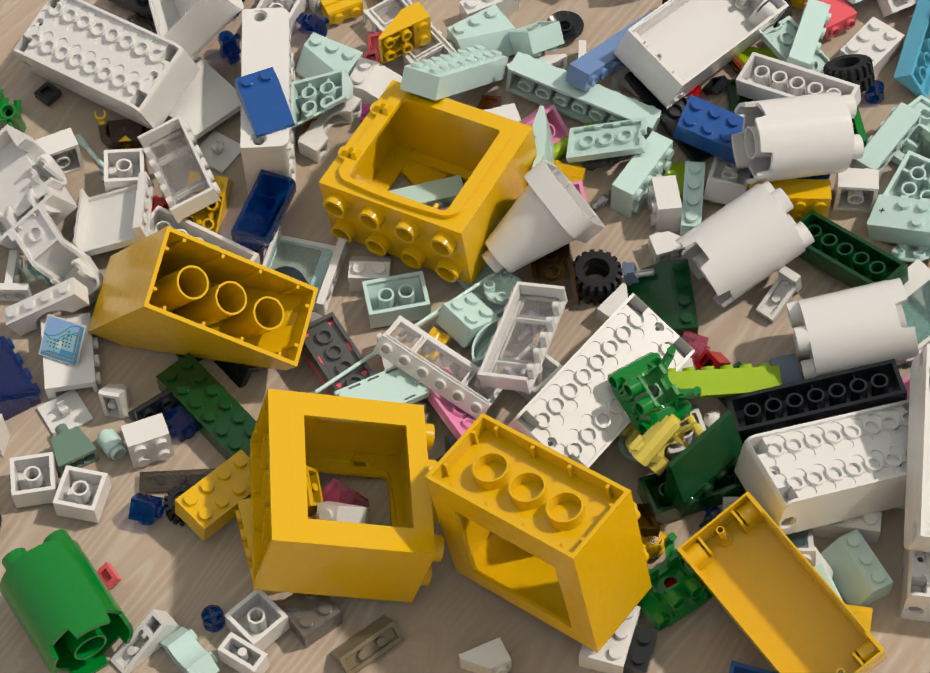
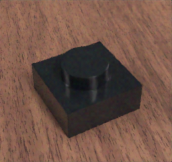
M725 75L713 77L702 91L706 96L718 95L723 92L724 86L729 80Z
M47 81L34 92L35 98L49 107L62 96V92Z

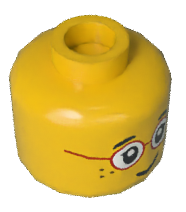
M661 530L659 536H641L642 543L646 545V551L650 559L655 557L659 559L665 552L664 539L667 535Z

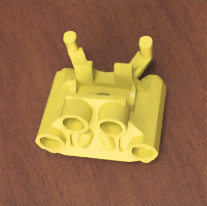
M690 412V416L683 420H680L672 413L670 416L666 415L661 422L655 423L643 435L630 422L621 434L624 437L628 436L624 444L632 456L643 466H648L654 473L660 476L670 463L667 457L664 456L665 448L677 442L686 448L689 446L684 441L687 431L693 430L697 438L704 431ZM686 420L688 424L681 427L680 424Z

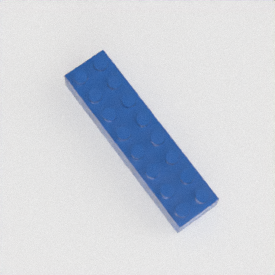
M690 95L672 137L736 165L731 135L743 131L744 117L735 115V113ZM830 174L795 179H829Z

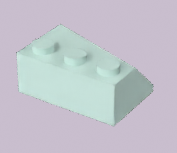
M495 4L447 27V41L453 44L456 51L458 49L464 50L466 47H474V45H481L486 47L485 50H497L507 57L516 55L513 54L508 31L516 28Z
M313 32L303 45L295 71L302 79L345 68L350 77L359 58H363V52Z
M345 68L291 82V115L295 126L291 128L300 126L353 98V82Z
M908 150L883 195L930 200V159Z

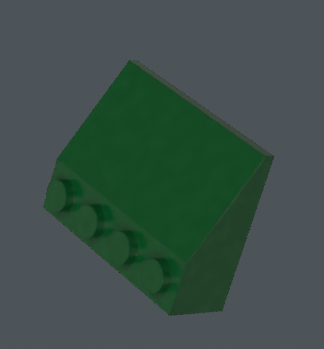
M688 259L666 260L640 269L653 268L655 275L639 278V283H633L630 286L626 283L628 297L634 293L683 340L697 341L698 321Z
M729 410L667 465L663 497L682 514L688 509H693L703 495L707 496L713 490L714 485L718 481H724L729 471L736 467L743 444L733 415Z

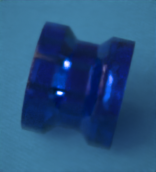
M875 80L874 86L866 90L865 101L870 104L881 103L884 100V83Z
M208 605L203 609L201 618L204 628L212 633L222 630L225 626V617L221 607L218 605Z

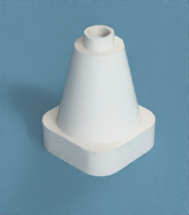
M545 159L541 160L524 175L528 186L485 241L488 250L482 254V257L497 274L504 268L512 273L574 240L587 243L605 228L600 218L566 175L556 165Z

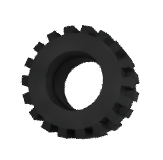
M848 54L839 56L828 61L823 67L824 74L860 85V93L868 90L875 84L872 59L867 55Z
M591 249L588 253L586 251L582 252V256L578 255L575 261H573L580 301L585 300L586 304L592 302L594 303L593 305H598L600 302L603 303L621 285V263L617 262V257L615 255L611 256L610 252L604 253L601 249L598 251ZM592 274H598L605 278L601 280H593L588 278L587 276Z

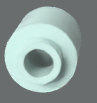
M104 429L99 433L97 443L108 458L116 461L126 454V444L114 429Z

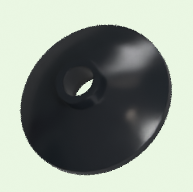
M558 11L547 19V21L560 22L564 41L579 37L584 29L582 18L571 11Z

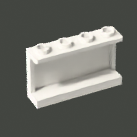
M90 312L61 316L60 318L83 324L87 327L78 366L43 356L44 385L48 400L56 398L57 392L93 387L94 393L99 392L98 385L102 384L101 373L97 372V367H100L99 354L96 355V350L99 349L98 338L87 332L92 318ZM40 319L41 337H43L46 319Z

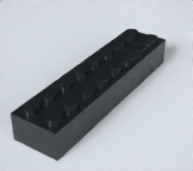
M891 359L727 397L726 401L727 410L733 415L743 444L747 438L755 434L907 400V391L896 361Z

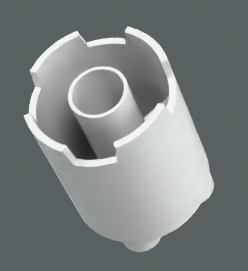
M826 92L742 102L734 110L735 115L744 114L743 131L731 135L733 155L737 168L750 169L754 178L747 179L748 184L842 173L849 168L852 159L863 157L864 143L862 137L859 134H854L852 119L856 116L857 105L852 94L840 95L837 92Z
M765 181L763 184L757 183L675 240L677 244L684 248L681 255L684 259H688L689 268L696 278L700 280L705 277L713 287L716 295L712 298L721 308L726 307L806 251L805 248L815 242L812 234L801 221L796 223L789 214H786L794 208L786 193L781 188L775 190L769 181Z
M900 278L879 281L786 303L791 327L794 328L795 335L793 336L797 358L798 360L810 358L800 361L804 379L895 359L897 365L915 359L919 354L915 327H907L901 303L908 301Z

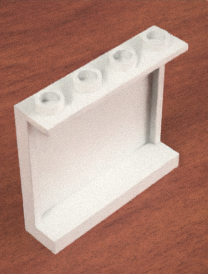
M201 57L194 60L200 70L164 121L167 122L180 115L183 122L187 120L192 129L189 134L193 133L196 140L237 112L241 114V102L236 89Z
M147 172L138 173L137 184L91 197L87 196L84 189H80L79 198L77 199L78 209L75 213L76 223L73 228L74 237L72 244L87 255L93 256L130 246L149 236L154 184Z

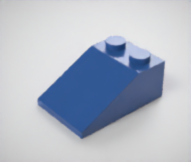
M273 67L235 79L238 98L256 138L295 126L281 84Z

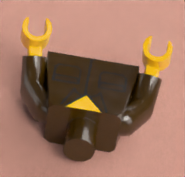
M103 109L104 116L100 118L97 116L96 111L94 112L95 119L100 124L98 129L101 141L108 149L143 148L137 136L151 129L131 119L111 120L105 124L107 118L105 110Z

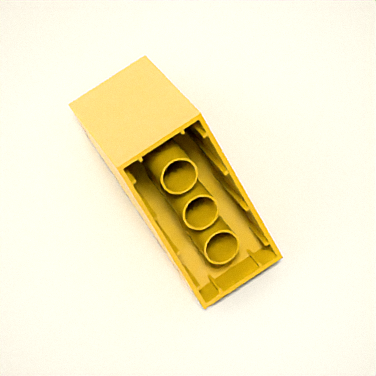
M166 226L110 256L87 332L124 347L184 356L190 352L193 357L287 371L298 366L318 288Z

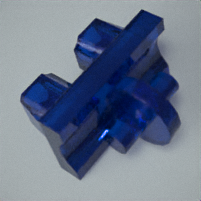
M301 12L297 17L296 21L301 25L298 30L302 34H312L314 32L326 37L328 30L325 24L330 21L327 17L318 16L316 13L308 15L306 12Z
M222 31L218 36L221 58L227 57L230 65L241 60L239 56L241 53L239 34L234 35L230 31Z

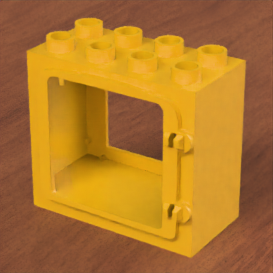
M392 80L380 98L371 104L367 116L346 145L338 150V156L319 181L324 200L323 206L327 211L331 225V234L337 240L338 238L347 239V243H350L352 240L361 243L375 255L385 256L388 253L399 257L410 268L420 269L423 266L434 270L445 281L456 282L458 279L472 285L486 264L482 257V254L488 250L485 244L486 239L528 186L524 175L532 169L537 155L533 127L448 98L436 101L401 90V82ZM409 160L450 176L460 175L462 180L467 181L448 209L439 210L438 203L431 207L389 192Z
M277 389L267 390L250 439L253 590L412 603L420 586H428L430 584L432 562H440L443 557L444 538L443 535L434 534L433 524H437L439 518L425 476L437 464V461L428 459L427 450H431L433 447L435 428L433 424L425 423L424 405ZM306 465L316 468L320 473L384 479L388 484L390 526L308 519Z
M484 413L473 422L425 476L456 572L597 653L652 587L647 566L650 556L646 551V545L642 543L638 519L641 517V514L638 511L637 504L633 502L631 490Z

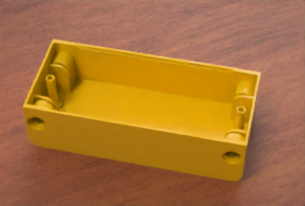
M748 491L677 548L685 563L777 673H869L887 658L884 648Z

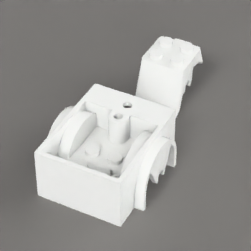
M6 125L0 130V245L10 249H18L19 253L25 254L31 265L49 278L52 284L57 285L72 277L77 279L88 288L89 307L97 300L104 277L91 257L66 240L57 228V225L78 207L65 188L67 184L65 174L56 161L32 137Z

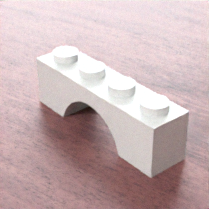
M353 95L352 99L321 114L316 121L310 124L309 129L299 137V153L319 163L330 150L329 139L326 136L327 131L338 124H352L362 112V100Z
M72 277L5 308L6 326L22 336L37 329L38 318L47 312L57 310L75 312L89 305L88 288Z

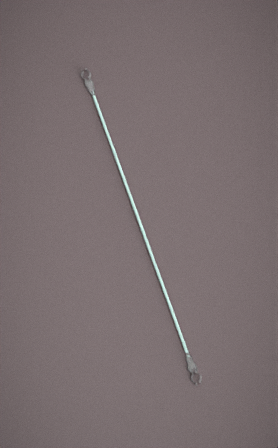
M611 189L608 190L607 194H602L591 204L590 207L593 211H597L610 204L611 197L608 194L611 192ZM492 272L491 274H489L488 276H486L485 278H483L482 280H480L479 282H477L476 284H474L473 286H471L470 288L460 293L451 300L468 294L469 292L483 284L485 280L491 279L492 277L497 275V273ZM442 306L433 311L432 313H430L429 315H427L426 317H424L423 319H421L420 321H418L417 323H415L414 325L418 327L430 318H432L433 316H435L436 314H438ZM405 330L394 338L399 340L408 334V331ZM373 351L324 385L307 393L318 394L377 353Z

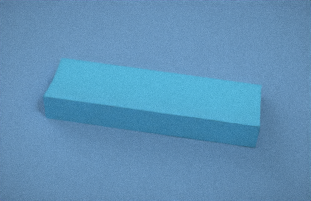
M918 0L893 78L910 89L916 97L923 95L927 99L930 94V0Z

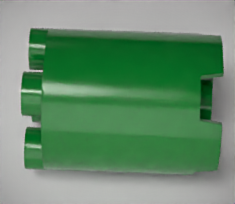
M60 529L52 532L45 538L43 544L32 548L28 552L25 548H16L4 556L2 565L6 572L0 582V592L50 673H57L56 671L96 673L109 665L104 652L119 637L125 644L130 643L133 636V626L79 543L72 540L66 530Z

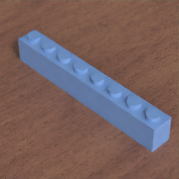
M652 11L570 63L565 81L585 91L591 86L594 87L597 82L604 80L621 66H625L613 54V51L626 31Z

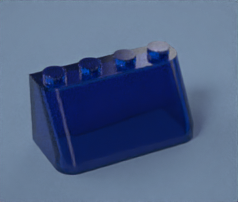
M261 169L231 230L232 241L256 253L266 247L274 239L296 193L295 180L291 177Z
M0 336V414H2L4 421L40 404L39 395L42 393L37 383L32 384L31 379L33 378L29 369L22 367L24 362L19 353H14L13 349H15V346L10 337L6 339L5 336Z

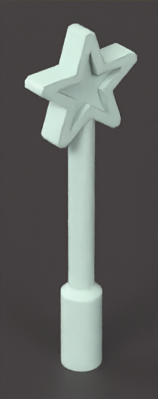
M77 134L75 138L78 144L83 149H86L101 166L102 169H99V173L103 175L102 182H104V162L89 147V143L83 136Z

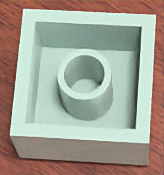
M537 21L508 31L513 54H517L519 51L523 54H529L531 57L542 55V51H554L558 49L559 45L565 44L559 21Z
M471 292L444 303L436 323L465 348L473 344L477 333L486 324L499 319V317Z

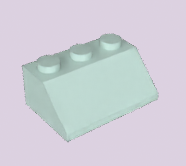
M423 271L362 281L370 329L392 325L400 315L411 322L421 320L431 313Z
M858 529L837 538L821 553L834 571L832 580L836 581L835 586L846 604L866 606L890 594L894 582Z

